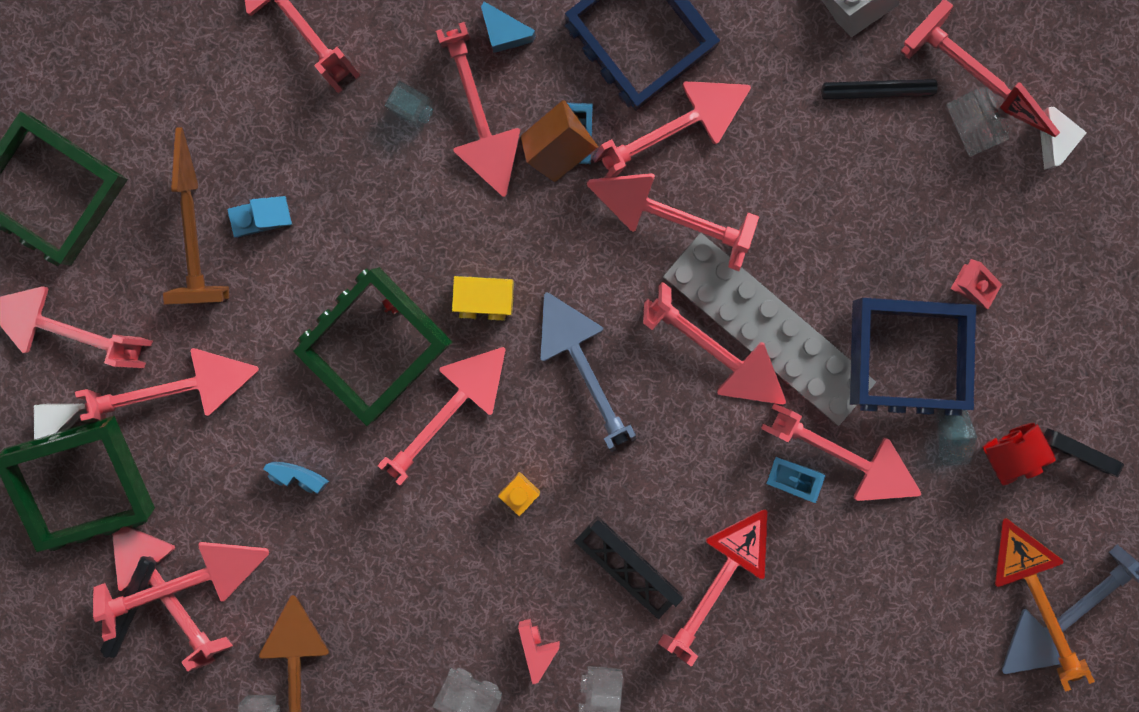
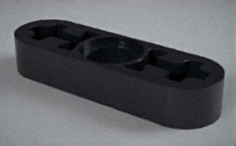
M1047 428L1044 433L1050 447L1066 455L1077 457L1079 461L1113 477L1118 478L1125 465L1057 431Z

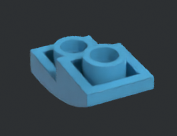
M271 462L263 468L269 473L268 478L280 486L283 484L288 486L295 479H298V485L309 493L314 491L318 494L323 491L329 482L321 475L309 469L290 463Z

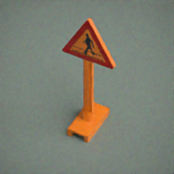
M1004 518L995 585L1000 587L1020 579L1026 580L1060 655L1058 660L1062 667L1057 668L1065 692L1071 690L1068 682L1070 680L1072 682L1078 681L1083 676H1086L1089 684L1094 683V678L1085 659L1079 661L1076 653L1071 652L1037 577L1039 572L1062 565L1064 563L1063 559L1009 519Z

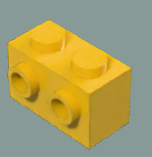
M454 276L452 312H459V318L476 319V315L479 313L488 314V320L505 321L506 315H512L514 280Z

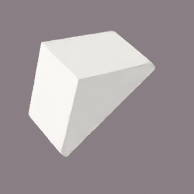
M1048 107L1043 110L1060 131L1056 137H1053L1040 130L1044 170L1060 166L1087 133L1055 107Z
M85 404L34 405V439L68 430L80 418V415L86 412Z

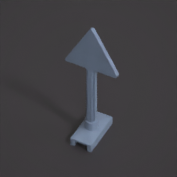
M546 292L544 294L540 358L542 361H546L566 350L570 352L606 422L604 426L609 435L604 440L609 450L613 452L617 450L613 441L620 445L628 440L627 434L631 441L637 438L631 425L624 427L620 417L615 416L580 348L581 342L601 333L603 327Z
M1118 544L1109 552L1118 566L1110 572L1111 575L1057 618L1062 632L1120 585L1123 587L1132 578L1139 583V562ZM1027 609L1022 610L1002 667L1004 674L1060 664L1058 660L1060 655L1048 628L1043 627Z

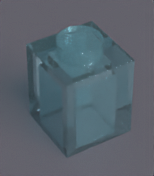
M400 80L384 105L388 111L418 128L421 122L426 124L433 113L431 99Z

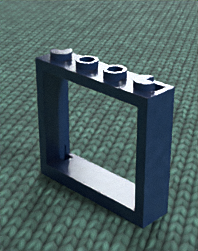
M581 0L565 13L566 24L564 27L568 30L569 35L573 39L577 37L584 44L582 51L591 62L595 60L602 67L600 74L609 85L614 83L620 90V93H618L619 99L628 108L632 106L635 111L717 48L720 39L689 0H666L700 43V46L638 94L579 18L600 0Z
M876 298L854 300L852 304L849 405H859L860 411L878 412V407H888L889 413H906V408H916V414L934 415V409L944 410L945 416H962L963 411L974 410L976 305ZM871 314L958 319L956 400L868 396Z

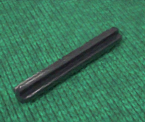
M935 79L826 82L822 85L821 94L825 100L933 96L937 94L938 84Z
M142 556L124 597L146 590L157 565L153 557ZM138 607L116 617V637L105 641L100 650L105 658H115Z

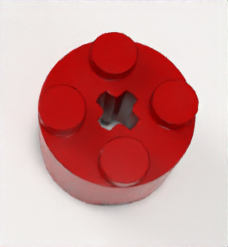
M1028 423L1009 430L1010 434L1000 438L999 442L997 438H994L982 446L1002 485L1010 484L1022 475H1025L1026 479L1038 476L1043 473L1042 467L1056 461L1038 424L1035 425V423Z

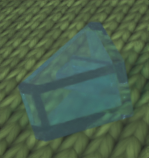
M937 410L940 466L970 464L977 435L968 411H963L962 416H945L944 410Z

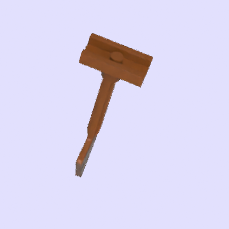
M182 127L175 129L171 191L181 192L180 206L188 275H186L187 287L175 288L164 292L163 301L164 305L223 302L224 299L229 298V286H205L204 274H201L194 201L191 196V190L198 189V181Z
M295 595L290 596L259 657L261 659L283 657L288 659L289 712H302L301 657L328 655L329 650Z

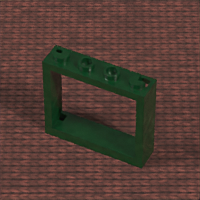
M20 111L0 141V175L30 131L104 180L60 249H57L0 211L1 231L7 234H12L13 232L20 237L19 242L31 250L39 249L45 253L43 258L53 265L59 266L64 264L72 266L128 179L35 117Z
M380 267L370 271L367 268L356 277L355 281L357 284L351 291L346 289L336 298L335 301L338 304L332 311L327 309L317 318L318 325L313 331L308 329L298 338L297 341L300 344L293 351L366 426L373 423L453 343ZM373 284L431 345L369 407L312 347Z
M115 416L10 446L0 452V477L36 552L47 549L49 551H56L68 543L74 541L76 543H83L90 540L93 536L102 533L104 535H111L122 527L129 525L131 527L141 526L148 521L149 516L155 509ZM102 440L132 509L50 533L18 464Z

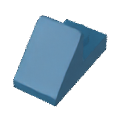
M285 196L251 199L250 204L227 209L233 235L236 238L292 225Z

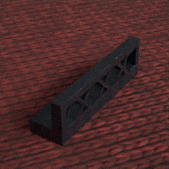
M597 516L574 540L581 549L658 620L672 605L677 607L684 599L680 591L600 517ZM594 531L603 539V548L591 549L583 540ZM603 552L604 560L596 553ZM607 552H617L624 559V568L610 567L607 564ZM637 571L645 578V587H632L628 583V572ZM617 572H624L625 580ZM645 591L646 599L639 592ZM649 591H659L667 599L658 610L649 603Z

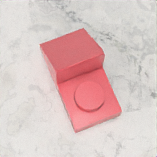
M971 259L968 265L964 264L951 289L985 309H989L1002 284L981 262Z
M531 619L520 621L518 629L532 684H536L540 681L558 652L560 641L537 647V644L541 643L538 626L532 627Z

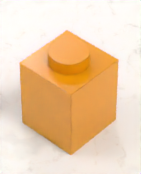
M518 472L502 489L498 497L520 516L540 495V490L521 472Z

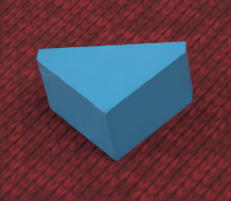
M483 2L481 9L493 53L534 41L536 37L535 30Z
M776 457L766 484L816 503L825 475L816 470Z

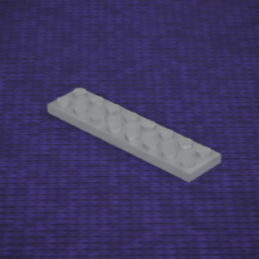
M700 233L663 278L750 352L759 343L763 342L775 373L839 426L857 406L849 405L851 360L742 267L740 271L729 268L730 257ZM869 376L870 390L874 386L876 381Z

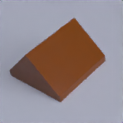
M562 100L521 135L526 162L553 182L558 181L599 148L565 100Z

